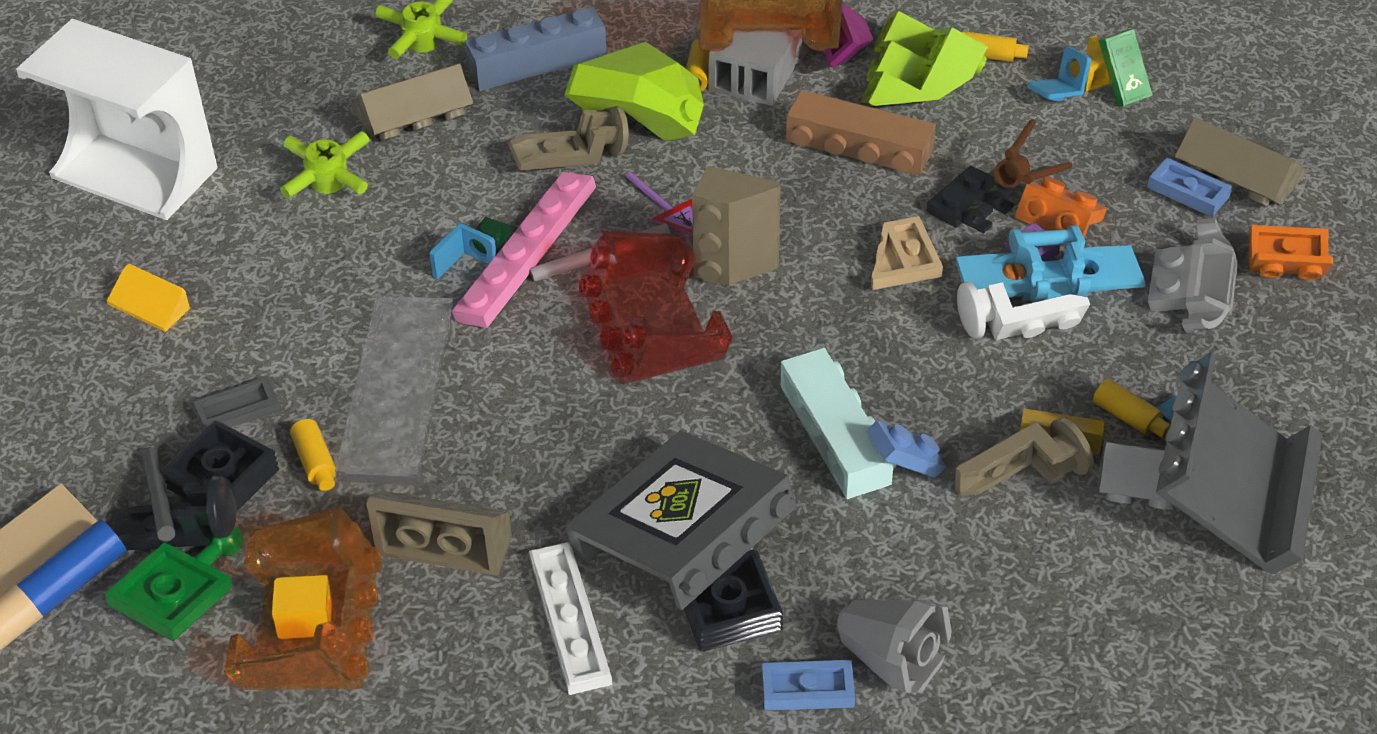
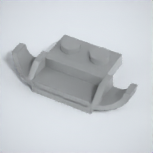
M1216 218L1197 220L1198 240H1194L1193 245L1156 249L1148 296L1150 310L1159 312L1187 309L1189 313L1188 319H1183L1182 326L1188 334L1196 333L1198 330L1217 327L1226 316L1232 315L1238 261L1231 243L1224 237Z

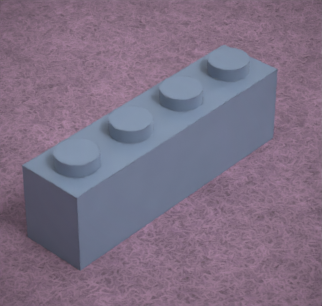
M594 7L578 9L575 12L548 17L541 21L514 26L507 30L465 40L468 71L479 91L574 66L575 64L607 54L605 25Z

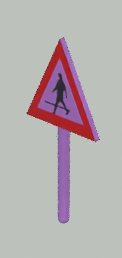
M632 172L626 173V177L666 211L651 218L652 222L660 225L666 223L671 229L693 236L692 199L673 208Z

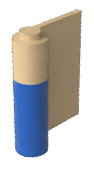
M62 483L0 529V651L127 552L122 541L101 518L97 521Z

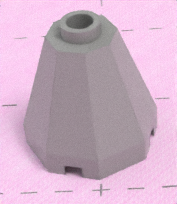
M853 600L849 606H845L841 610L837 619V629L839 630L841 643L890 687L905 693H912V691L918 693L924 690L943 664L945 655L937 653L940 642L949 644L952 633L948 607L932 601Z

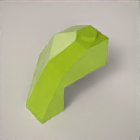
M900 11L890 12L874 45L873 51L880 52L878 62L873 59L870 63L866 78L869 84L862 94L860 103L866 106H879L939 100L972 79L974 74L978 75L987 60L984 54L988 46L953 27L932 29Z
M647 42L575 64L564 94L584 110L599 111L618 106L664 141L695 135L704 107L698 78L678 62Z

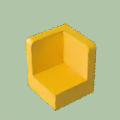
M1096 35L1088 39L1086 55L1091 57V64L1084 89L1085 93L1111 84L1099 43L1100 39ZM1078 61L1070 63L1069 66L1070 73L1074 78L1078 77L1080 72Z
M327 575L275 579L272 616L279 639L331 636L332 597Z

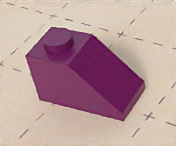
M839 0L814 22L828 62L833 67L852 60L873 40L866 19Z

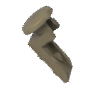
M618 106L604 109L602 112L583 110L577 130L524 134L510 140L509 148L520 171L595 164L600 162L604 145H606L612 156L624 153L629 137L628 122L624 110Z
M1064 418L1053 421L1050 425L1051 436L1036 421L1010 437L1000 438L991 448L979 455H972L964 459L956 467L955 491L960 496L980 494L1031 464L1050 485L1063 478L1064 474L1071 470L1079 475H1085L1092 469L1094 464L1092 450L1084 434L1071 421Z

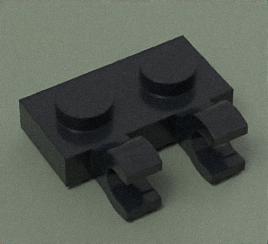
M970 165L927 202V212L955 228L961 223H965L984 234L992 227V222L985 218L993 212V208L1006 214L1014 207V203L1007 199L1015 193V189L1005 188L1000 184H996L994 176Z

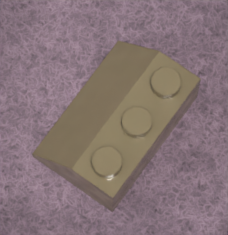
M457 64L362 93L351 103V106L369 138L379 136L382 142L400 136L399 129L411 125L413 130L417 131L434 125L432 119L445 115L446 121L466 115L465 108L474 103L461 65Z
M1195 117L1175 155L1177 159L1184 162L1185 166L1203 174L1207 172L1216 176L1217 180L1231 185L1232 192H1235L1237 186L1250 191L1247 198L1268 207L1270 201L1281 205L1307 172L1305 168L1291 158Z
M707 166L692 194L694 277L711 283L718 282L731 285L777 269L779 265L781 182Z
M384 492L368 498L366 505L377 555L499 575L512 538L508 511L498 510L493 507L484 508L460 504L452 500L442 501L418 497L414 494Z

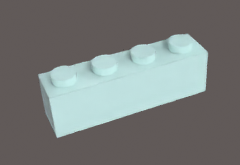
M825 348L781 361V388L846 499L892 485L893 468L896 467V464L883 460L866 431L875 420L872 416H867L863 411L860 397L854 388L850 389L847 385L839 362H833Z

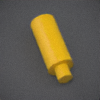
M962 32L988 46L984 55L989 60L1013 63L1014 57L1027 59L1029 45L1017 44V38Z
M706 35L700 36L691 44L685 68L698 78L701 91H704L707 87L709 79V52L714 46L711 38Z
M1109 378L1104 380L1094 394L1093 403L1145 436H1149L1153 432L1162 439L1166 437L1171 424L1162 419L1163 412Z
M300 420L291 427L290 436L308 480L314 485L318 484L319 489L322 491L331 490L335 486L334 477L337 474V469L320 428L315 420Z

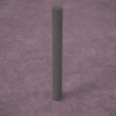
M147 447L142 451V460L157 535L162 541H170L175 536V529L163 473L161 472L159 454L157 449Z

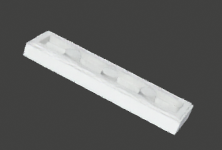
M566 542L529 551L531 565L568 694L572 695L612 685L610 670L571 543Z

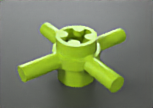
M436 0L433 4L423 1L414 2L407 5L403 12L379 5L375 16L379 19L401 25L403 34L388 49V54L393 59H398L408 48L419 53L429 52L438 47L440 39L461 46L465 45L467 33L441 25L440 15L449 7L453 0Z
M360 131L341 145L327 139L317 140L306 145L295 137L288 136L284 141V147L304 159V171L280 187L282 195L290 199L310 184L316 192L323 194L335 193L344 186L349 187L358 194H363L367 190L368 183L347 170L346 159L369 143L367 134Z

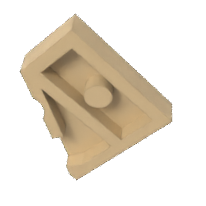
M919 216L884 222L881 242L878 245L876 263L871 275L872 290L942 277L943 265Z

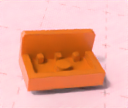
M1045 177L1043 180L1026 184L1015 217L1030 225L1036 223L1045 231L1066 230L1070 225H1078L1085 237L1089 225L1101 222L1107 208L1097 204L1098 199L1095 196L1081 191H1077L1075 194L1064 189L1065 184L1063 182Z
M1251 225L1249 229V272H1260V276L1266 278L1281 277L1285 273L1298 274V277L1303 280H1316L1326 276L1333 266V257L1329 256L1328 229Z

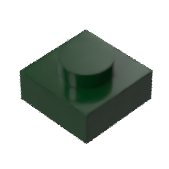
M485 217L475 230L494 238L497 255L517 230V227ZM472 239L475 248L481 253L487 254L484 245Z

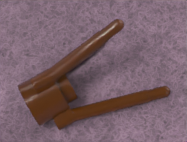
M1031 119L1013 145L1005 151L1006 158L996 165L994 182L1005 188H1014L1021 182L1030 184L1036 179L1072 168V163L1066 162L1034 172L1030 171L1028 159L1020 155L1018 150L1036 124V121Z

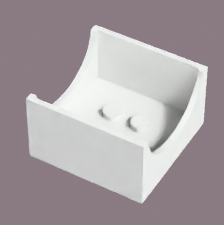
M71 19L16 68L19 78H29L64 90L69 107L68 136L59 160L49 172L52 179L168 220L218 168L192 60L189 57Z

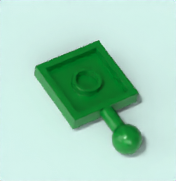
M235 526L231 535L222 539L216 538L211 533L209 545L195 557L164 542L105 593L107 605L174 642L232 589L230 576L216 570L211 565L221 556H232L242 548V532Z

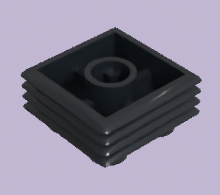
M214 420L173 458L161 472L164 474L163 478L166 479V488L186 500L188 498L183 491L184 483L201 482L202 485H209L210 480L215 475L227 477L235 492L238 511L279 470V467L277 466V457L273 449L218 420Z
M755 549L746 552L684 608L697 646L701 652L774 634L783 630L782 608L760 555Z

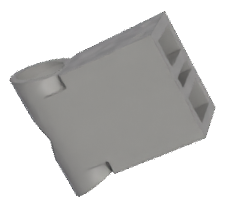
M735 9L733 22L731 21L709 52L708 90L773 106L792 74L795 64L798 65L810 54L815 41V29L812 26Z

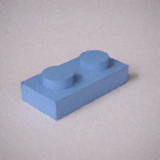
M1166 158L1149 177L1147 188L1213 217L1230 197L1232 186Z
M876 420L866 431L884 461L931 477L938 476L946 468L938 454L940 451L938 445L926 434L917 435L907 431L901 425L896 424L892 426Z
M851 660L762 663L764 711L854 708L855 706Z

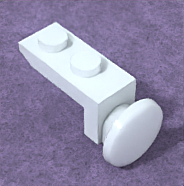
M967 281L960 284L957 291L959 316L964 329L972 338H982L984 336L986 322H988L995 340L1020 334L1024 338H1031L1041 334L1046 328L1058 326L1059 329H1068L1081 322L1090 306L1087 297L1069 294L1012 308L1003 282L977 290L972 282Z

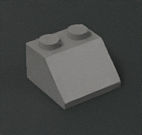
M1103 437L1098 482L1099 492L1107 493L1106 500L1131 504L1132 497L1149 499L1148 506L1173 510L1174 505L1156 493L1160 476L1159 466L1164 458L1166 446Z

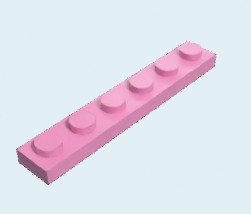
M562 172L454 307L452 313L455 321L484 328L489 327L530 274V268L537 265L595 190L596 185L593 176L571 172Z

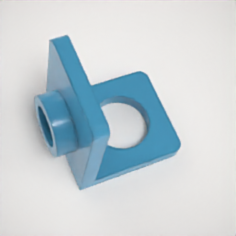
M1065 47L1058 78L1029 81L1027 88L1052 101H1063L1064 97L1081 96L1084 94L1091 57L1073 47ZM1073 58L1080 65V72L1076 78L1071 75L1069 69Z
M459 223L446 237L441 238L430 251L433 278L439 279L464 253L489 264L496 256L494 238ZM472 239L481 242L484 245L487 254L478 251L475 248Z

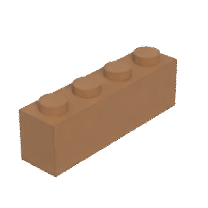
M801 90L787 114L786 141L799 146H807L827 151L834 155H842L861 160L865 163H873L920 176L934 149L936 124Z

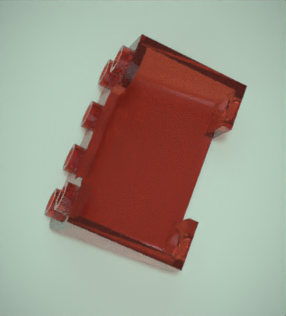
M602 230L596 246H593L591 249L589 265L579 281V292L582 297L586 298L590 308V319L592 323H596L599 329L601 346L608 351L612 361V373L615 377L619 378L620 383L623 385L719 361L725 356L733 337L721 311H713L705 331L703 330L684 289L696 261L684 234ZM680 254H682V266H681V269H680V266H679Z

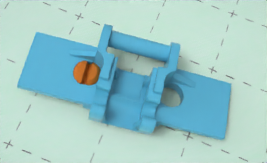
M1070 225L1066 230L1021 232L1020 229H1011L1009 232V246L1012 253L956 257V265L962 283L970 281L978 290L1003 282L1009 298L1021 297L1022 301H1031L1032 303L1069 294L1088 297L1089 292L1143 288L1146 284L1131 245L1084 248L1086 241L1078 225ZM1067 245L1063 259L1057 261H1042L1037 246ZM1085 267L1093 269L1095 274L1087 275L1083 271Z

